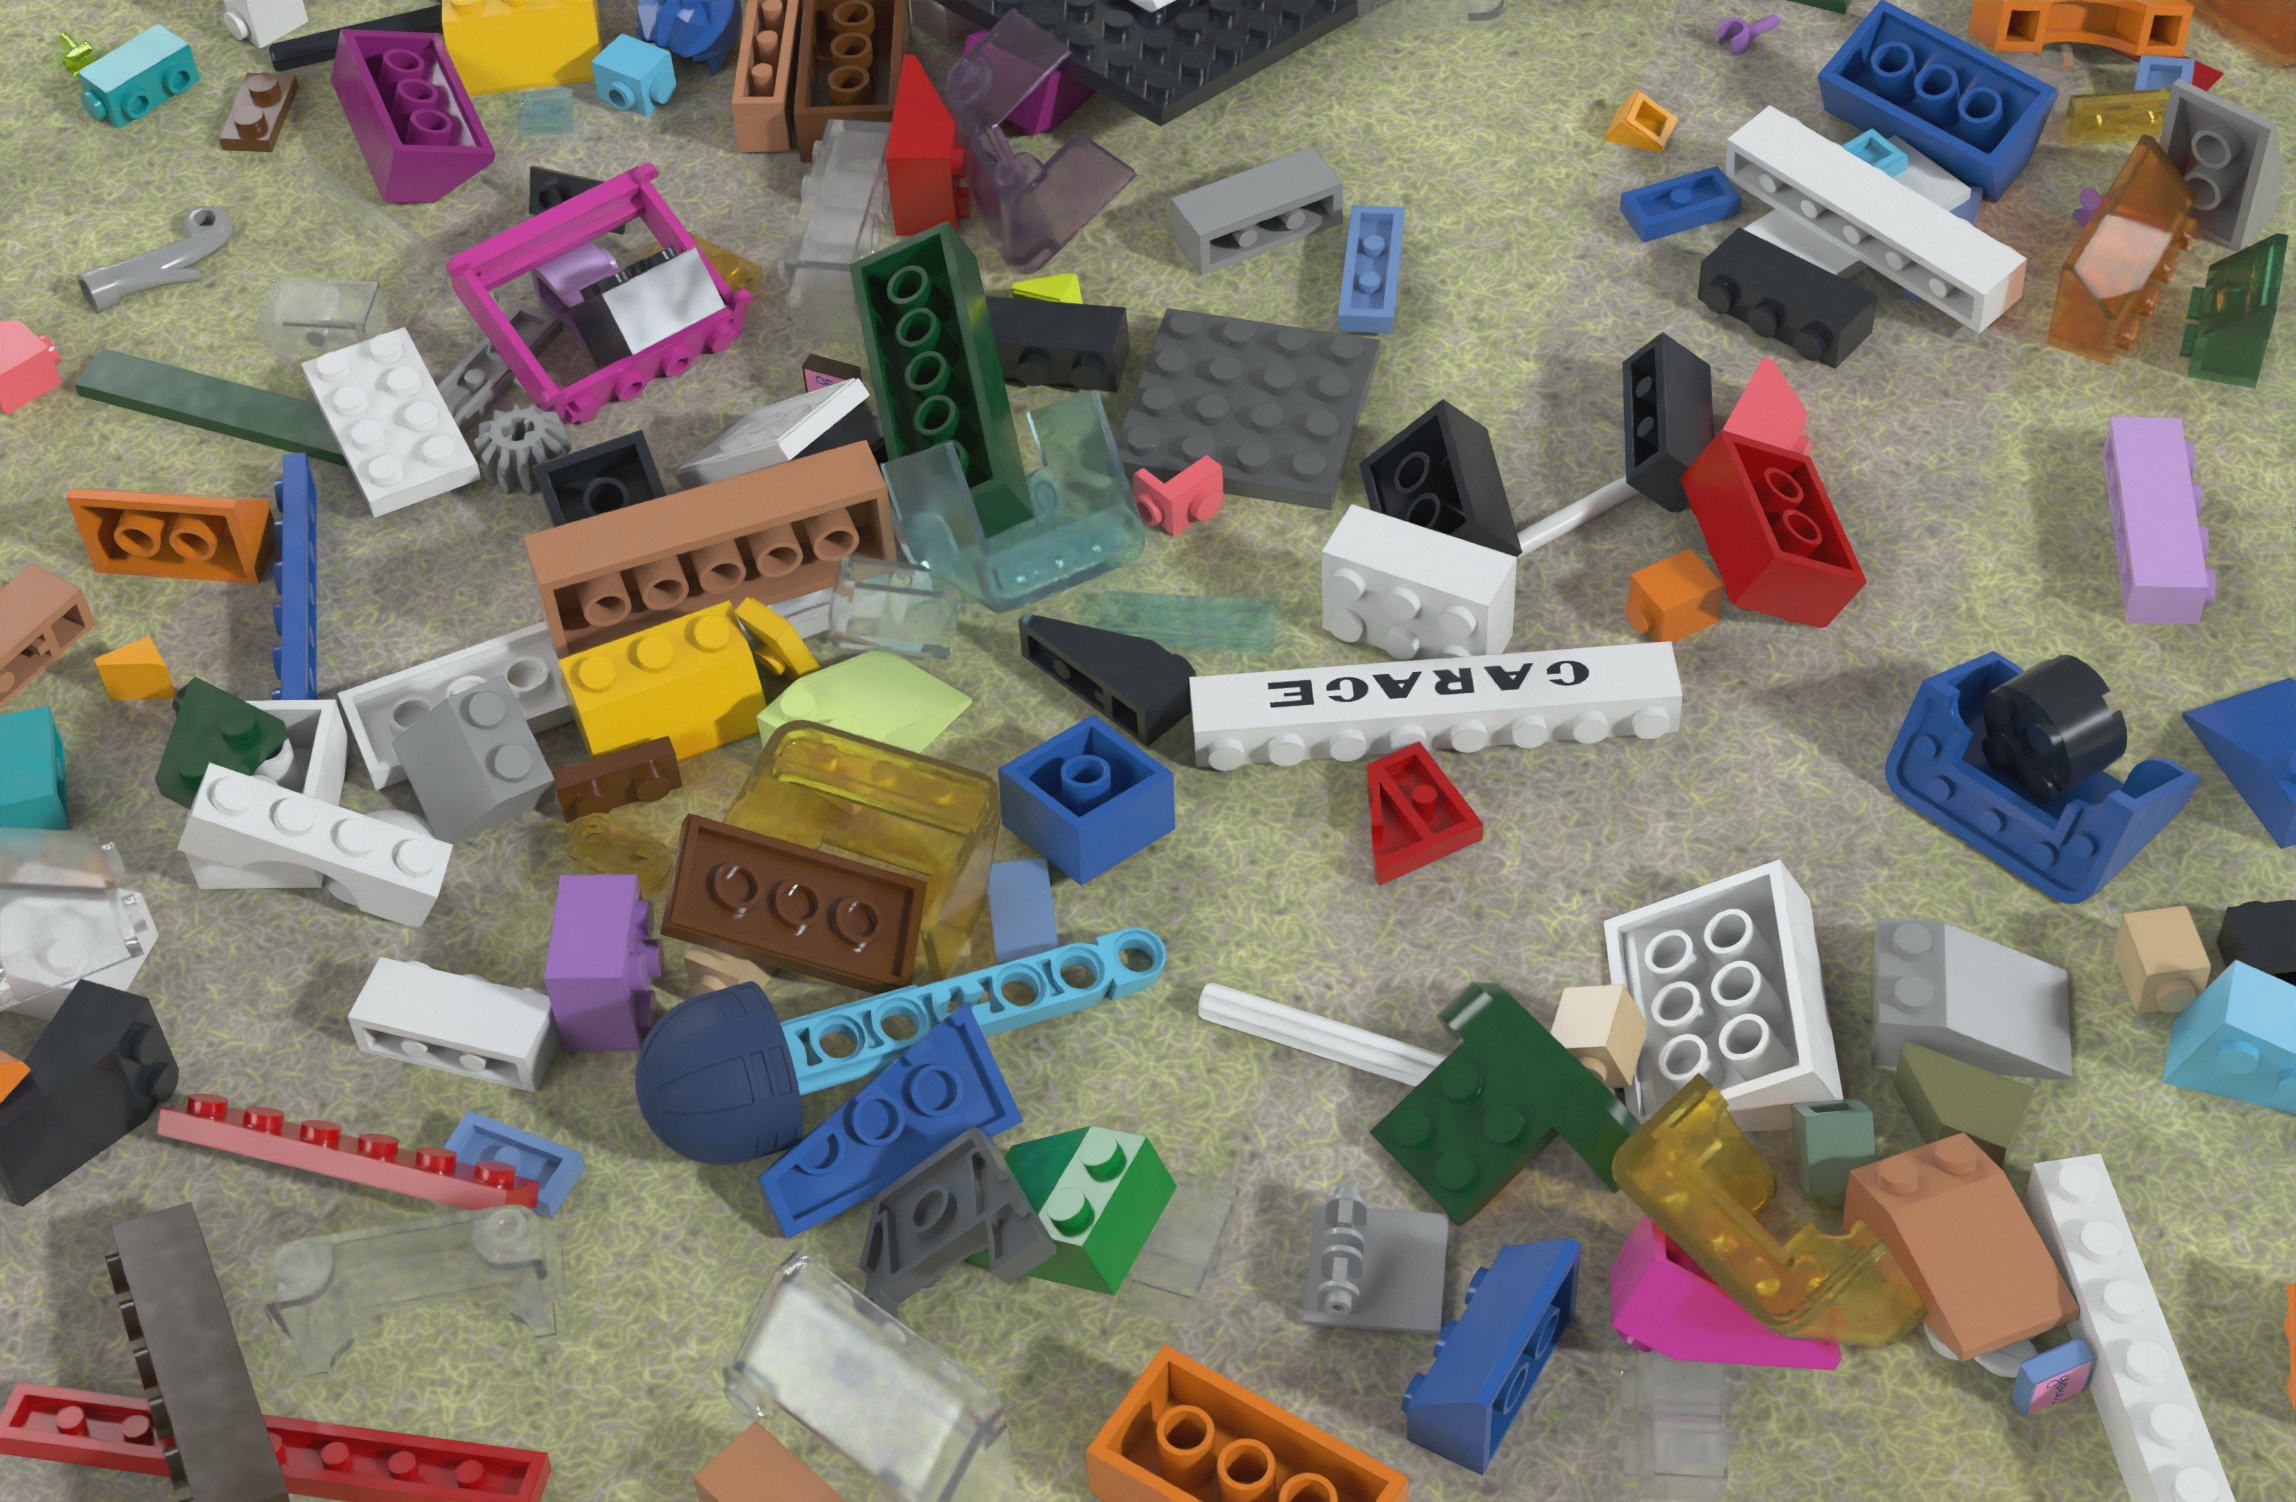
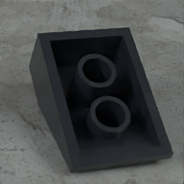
M642 429L533 466L537 485L553 528L667 496Z
M80 978L25 1058L23 1063L31 1071L0 1103V1182L10 1202L21 1207L25 1206L147 1121L158 1102H166L173 1095L178 1083L179 1068L148 998Z

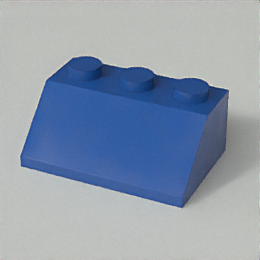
M1571 1238L1504 1246L1490 1269L1481 1266L1476 1271L1465 1296V1304L1468 1305L1458 1322L1453 1319H1449L1438 1336L1433 1351V1356L1437 1359L1427 1375L1418 1372L1413 1377L1405 1392L1401 1411L1407 1413V1440L1483 1476L1575 1315L1582 1243Z

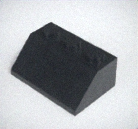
M1444 399L1359 463L1371 511L1514 557H1518L1523 553L1487 428Z

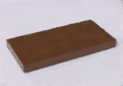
M688 813L681 825L660 935L878 995L912 984L927 882Z

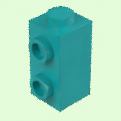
M160 23L77 72L84 91L80 97L86 111L96 121L104 118L118 129L135 119L143 118L153 108L176 94L186 92L191 85L200 81L189 43Z

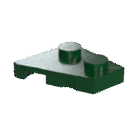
M194 677L186 689L155 776L160 794L191 810L209 763L250 776L289 737L284 721Z

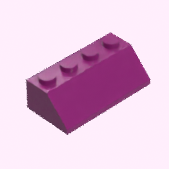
M341 29L331 82L383 202H394L402 205L408 203H434L494 162L496 153L439 33Z

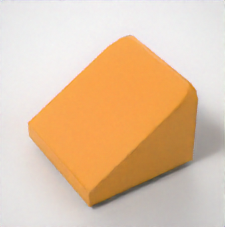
M1636 89L1617 109L1604 140L1662 153L1678 119Z
M150 635L94 659L110 700L174 699L176 695L165 663Z

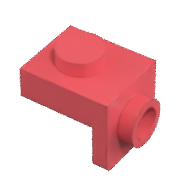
M1208 455L1189 466L1165 484L1144 468L1133 474V506L1136 514L1147 526L1154 527L1158 525L1172 537H1175L1198 520L1204 522L1211 519L1217 513L1221 504L1224 503L1222 466Z

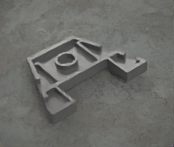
M976 1126L965 1131L881 1190L879 1194L875 1195L859 1268L868 1274L864 1295L851 1303L846 1326L855 1331L850 1356L846 1353L839 1355L836 1367V1377L850 1387L862 1386L901 1359L898 1305L920 1289L935 1285L946 1271L971 1254L981 1253L988 1248L990 1272L1008 1285H1011L1057 1253L1055 1243L993 1139Z

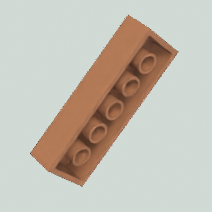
M867 440L523 536L543 618L558 660L730 600L734 611L746 597L750 599L753 597L763 605L768 606L898 568L887 485Z

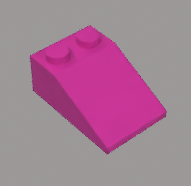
M1652 1204L1649 1205L1609 1269L1611 1326L1616 1328L1618 1335L1627 1344L1642 1352L1651 1353L1655 1349L1673 1360L1835 1370L1842 1360L1830 1300Z

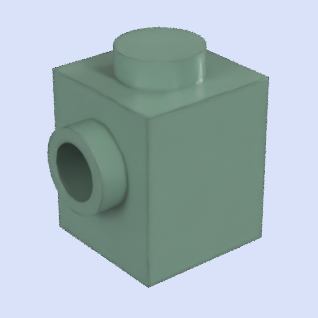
M1858 1098L1791 1104L1795 1173L1798 1185L1809 1197H1817V1202L1820 1204L1844 1205L1849 1171L1876 1162L1873 1111Z

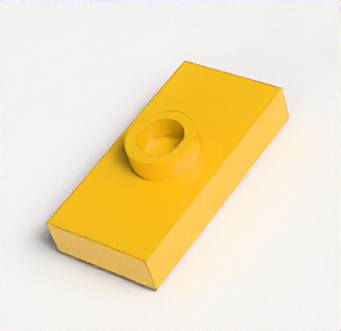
M746 597L734 611L741 624L758 646L753 651L754 656L770 671L779 676L783 673L795 682L799 678L822 670L789 621L753 597L751 599Z

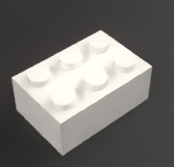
M1351 504L1322 550V629L1331 631L1334 636L1345 642H1356L1358 640L1385 649L1388 654L1399 660H1426L1502 654L1513 635L1517 557Z
M336 700L245 701L283 720L289 735L250 776L339 806L351 745ZM185 852L199 889L321 888L323 873L297 864L271 861L259 862L237 870Z

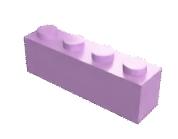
M2111 417L2102 455L2126 623L2199 625L2204 604H2212L2214 601L2216 578L2214 569L2205 568L2204 562L2208 553L2209 536L2207 526L2198 525L2197 519L2201 511L2202 492L2200 484L2192 483L2191 481L2195 463L2193 442H2185L2181 418Z

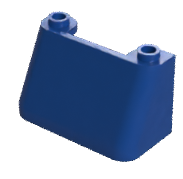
M1992 651L1923 680L1887 757L1885 775L1891 791L1911 807L2052 898L2065 904H2078L2098 894L2181 812L2201 778L2170 759L2151 757L2137 764L2129 773L2124 784L2101 771L2061 796L2047 803H2040L2006 769L1999 771L1993 768L1985 758L1982 750V741L1988 737L1984 723L1985 694L2024 672V670L1995 651Z

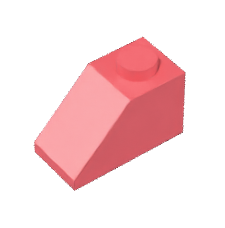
M0 321V410L5 415L12 413L62 383L56 368V364L61 362L55 346L44 334L37 337L21 321Z
M1763 357L1722 431L1809 456L1812 446V439L1805 437L1807 411L1775 361Z

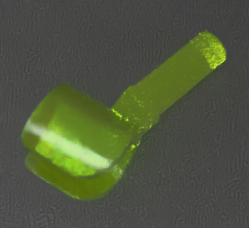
M63 32L60 34L59 40L68 50L62 55L63 64L70 73L79 78L77 72L95 61L90 55L92 46L86 40L79 44L70 33Z

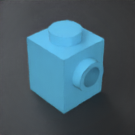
M622 33L591 61L598 98L609 102L619 111L630 110L647 117L660 104L668 103L677 89L671 53Z

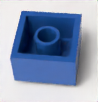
M1094 715L1089 716L998 768L1002 825L1043 857H1046L1048 861L1079 885L1085 884L1175 830L1173 773Z

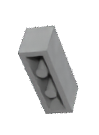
M1313 146L1170 198L1172 238L1201 276L1343 224V183Z

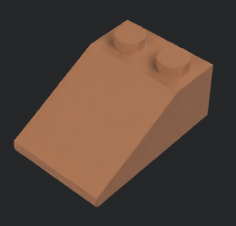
M1964 1132L1849 1171L1841 1233L1961 1362L2079 1320L2080 1308L2005 1172Z

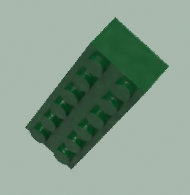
M947 220L849 264L902 529L934 561L1035 518L978 262L974 253Z

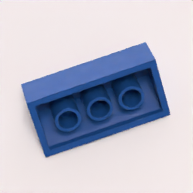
M1885 0L1878 2L1818 74L1824 111L1864 132L1874 129L1885 139L1897 135L1966 186L1983 188V196L1996 203L2029 164L2058 95L2057 89Z

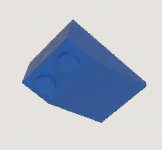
M2287 678L2184 712L2182 718L2278 846L2283 849L2295 845L2296 681Z

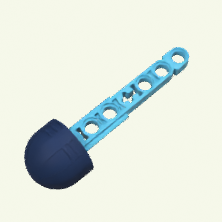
M1139 927L1127 928L1095 937L1093 944L1079 942L922 987H917L916 984L783 1022H779L765 992L753 981L698 995L670 1009L658 1020L647 1035L641 1047L635 1072L638 1103L646 1122L655 1135L667 1147L690 1160L710 1165H730L790 1149L802 1139L803 1116L800 1096L882 1072L950 1014L947 1013L950 1002L956 1001L958 1006L968 1002L983 1036L986 1038L1093 1007L1106 994H1109L1113 1001L1150 987L1160 977L1166 960L1165 946L1160 938L1149 930ZM1128 948L1140 949L1150 957L1152 967L1145 972L1130 971L1123 966L1118 954ZM1068 965L1083 966L1091 972L1095 983L1085 989L1073 988L1064 982L1060 971ZM1009 982H1023L1032 988L1036 1000L1026 1006L1011 1004L1002 995L1001 988ZM984 991H987L988 1002L981 1003ZM889 1016H903L912 1021L917 1033L908 1040H894L885 1035L881 1029V1022ZM829 1033H841L851 1038L856 1050L846 1058H834L824 1053L819 1041ZM807 1057H808V1061H809V1063L811 1064V1066H808V1065H807Z

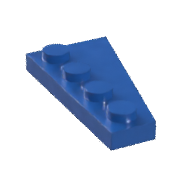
M962 1003L804 1136L800 1142L791 1147L755 1178L784 1239H789L879 1194L881 1190L973 1126H976L991 1138L1023 1122L969 1003Z

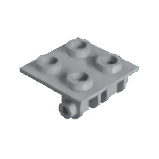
M1340 1185L1336 1187L1334 1194L1328 1197L1326 1205L1314 1204L1303 1324L1439 1335L1442 1322L1449 1214L1367 1208V1202L1361 1197V1190L1356 1186Z

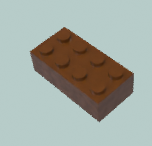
M804 0L794 105V120L801 163L886 160L904 54H910L912 25L909 0Z

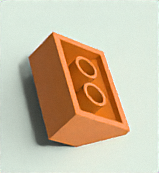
M113 488L69 489L66 496L96 573L260 584L276 544L274 518L267 499Z

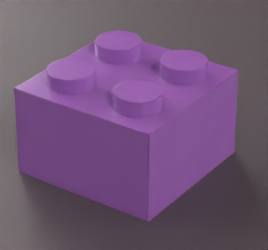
M637 874L560 875L544 982L564 1051H641L644 1029H652L656 1024V994L654 990H649L651 977H661L663 972V944L661 939H652L654 932L653 903L651 900H643Z

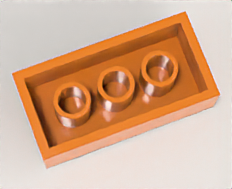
M1166 1344L1161 1347L1086 1450L1090 1493L1105 1502H1408L1409 1478Z

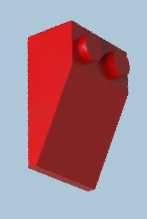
M904 54L885 158L895 236H914L947 220L959 234L961 219H970L972 208L971 188L962 187L961 178H966L967 148L966 146H958L955 122L916 56Z

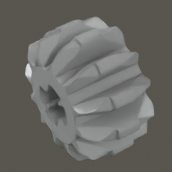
M516 402L513 410L506 413L494 410L493 421L479 423L478 438L474 440V453L477 464L481 466L483 477L487 479L489 486L500 484L506 495L516 489L517 485H522V488L530 496L533 483L537 482L533 466L570 454L572 450L569 434L565 432L563 422L559 419L557 412H545L539 403L534 404L528 409H522Z

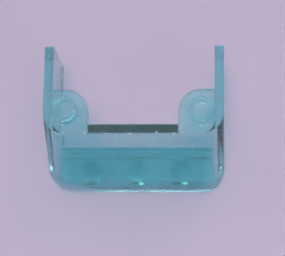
M1098 390L1026 412L1044 466L1031 471L1026 476L1035 518L988 538H985L953 441L880 464L913 559L930 573L995 613H1006L1026 607L1136 561L1144 551L1145 532Z

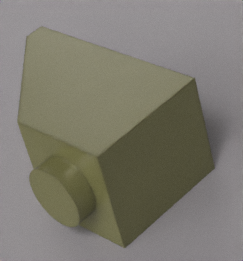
M1907 1040L1904 1041L1900 1050L1894 1079V1086L1926 1144L1964 1132L1993 1162L2004 1170L2025 1123L2033 1092L2032 1087Z

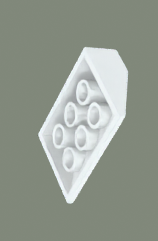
M1780 859L1604 921L1611 985L1624 984L1648 1024L1631 1087H1624L1626 1108L1642 1124L1649 1135L1786 1130L1792 1128L1791 1104L1843 1100L1810 899Z

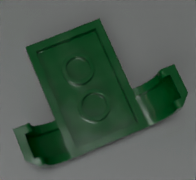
M1471 982L1436 1016L1439 1022L1457 1040L1461 1039L1463 1042L1370 1131L1371 1135L1460 1226L1479 1213L1558 1135L1614 1194L1627 1186L1652 1162V1138L1636 1117L1521 1004L1494 982Z

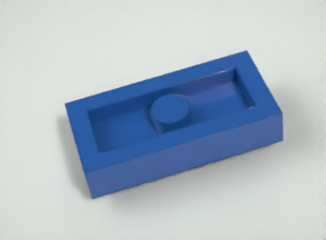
M1714 166L1622 193L1620 211L1644 243L1739 215L1742 198L1720 168Z

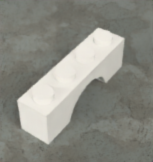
M209 763L195 796L177 850L237 870L250 864L270 861L305 866L326 874L345 886L355 897L361 911L406 926L421 927L438 898L453 845Z

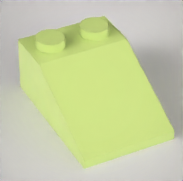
M881 646L797 679L757 716L766 761L856 815L972 703V698Z

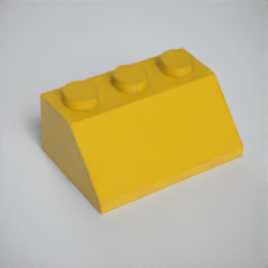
M442 0V26L445 46L468 96L595 81L591 61L603 51L601 15L597 0Z
M730 600L558 660L561 687L591 760L669 735L678 763L760 733L757 716L767 707L752 652Z

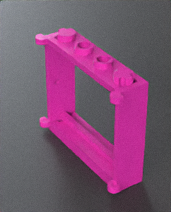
M645 163L640 167L636 166L451 257L446 265V271L451 277L452 289L535 404L539 403L545 412H557L559 419L563 422V426L570 422L572 424L578 422L579 425L588 422L598 413L601 406L616 398H619L621 401H627L636 397L644 390L647 382L663 374H666L668 377L681 374L692 364L694 358L711 349L715 353L727 350L731 347V342L738 339L740 334H742L744 307L753 303V297L747 289L743 288L735 293L732 292L650 183L651 180L659 177V173L652 163ZM639 216L664 249L673 245L677 254L696 247L726 307L632 356L606 366L562 390L553 383L488 293Z

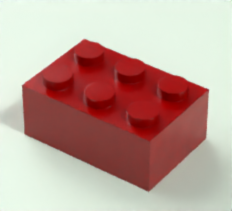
M1719 431L1680 478L1689 499L1691 511L1697 518L1708 544V552L1715 561L1726 587V595L1733 606H1737L1745 611L1753 610L1783 618L1791 623L1799 622L1823 628L1831 623L1867 583L1810 456Z

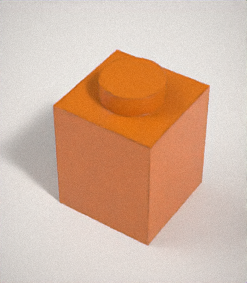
M1688 548L1630 574L1628 602L1625 605L1628 621L1637 633H1647L1654 642L1671 641L1673 643L1720 621L1724 585L1693 550Z

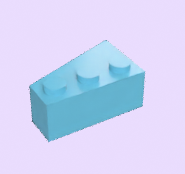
M2235 960L2173 1021L2162 1083L2296 1114V986Z

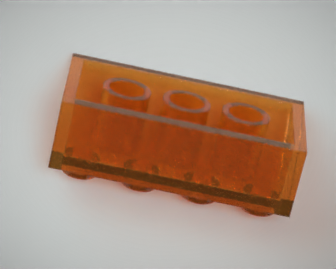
M2146 134L2141 136L2062 266L2046 344L2110 366L2119 349L2129 352L2132 348L2141 325V320L2138 319L2139 315L2149 318L2152 314L2161 286L2157 284L2159 282L2169 284L2177 268L2180 253L2177 250L2188 251L2191 247L2199 225V220L2191 218L2196 194L2154 137Z

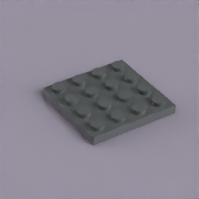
M1167 308L1110 459L1111 475L1133 479V474L1144 468L1165 484L1189 466L1208 455L1222 466L1224 494L1331 510L1380 358V340Z

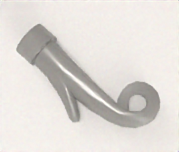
M215 206L196 207L189 211L182 224L185 233L190 237L106 268L100 265L77 275L80 291L85 301L97 314L119 305L121 298L140 291L169 284L198 282L202 278L200 270L188 267L223 246L232 233L233 222L227 212Z

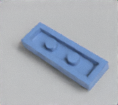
M1351 205L1338 314L1339 331L1393 334L1405 226V207Z

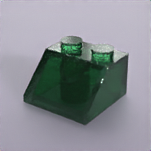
M2276 233L2209 265L2204 288L2192 287L2186 319L2195 320L2196 324L2186 323L2179 353L2181 357L2190 358L2187 377L2256 388L2277 311L2289 235Z

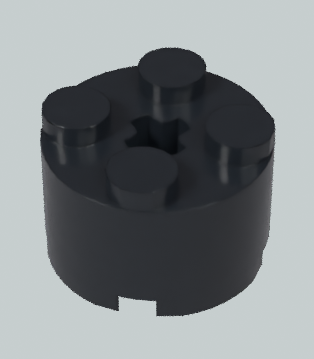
M2059 655L2054 659L2049 658L2034 665L1985 694L1984 723L1988 737L1982 741V750L1985 758L1993 768L1999 771L2006 769L2021 786L2029 791L2035 800L2040 803H2047L2105 770L2123 757L2127 747L2126 723L2121 709L2111 714L2102 697L2111 691L2102 677L2082 660L2071 655Z

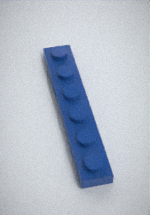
M303 452L283 455V479H276L274 481L276 503L279 512L283 513V519L274 520L275 541L279 553H282V560L274 561L273 570L276 588L279 595H282V601L273 603V617L276 632L279 637H282V644L273 645L272 649L275 673L278 680H281V688L272 690V700H317V486L307 454Z

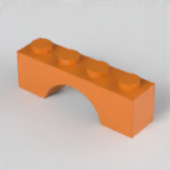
M1974 0L1967 33L1993 51L2041 53L2043 45L2048 43L2080 42L2111 47L2136 56L2182 57L2194 6L2185 0Z

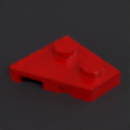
M1420 741L1367 764L1366 780L1374 878L1379 886L1483 839L1482 821Z

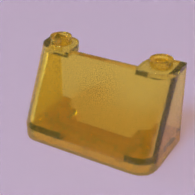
M1700 1073L1695 1075L1633 1133L1615 1153L1612 1163L1613 1178L1627 1199L1762 1330L1773 1337L1881 1348L1893 1345L1904 1338L1929 1314L1885 1242L1860 1219L1849 1229L1851 1231L1850 1234L1842 1236L1825 1235L1809 1222L1784 1246L1756 1221L1775 1200L1778 1189L1776 1175L1766 1160L1751 1147L1727 1111L1729 1104L1721 1092Z

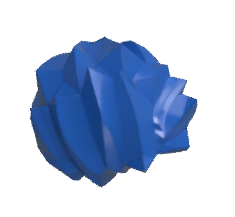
M642 0L636 5L638 10L637 23L639 24L636 34L641 41L648 44L655 43L656 47L659 48L668 46L672 53L680 54L684 58L692 56L693 62L708 60L710 76H715L740 36L743 20L741 0Z

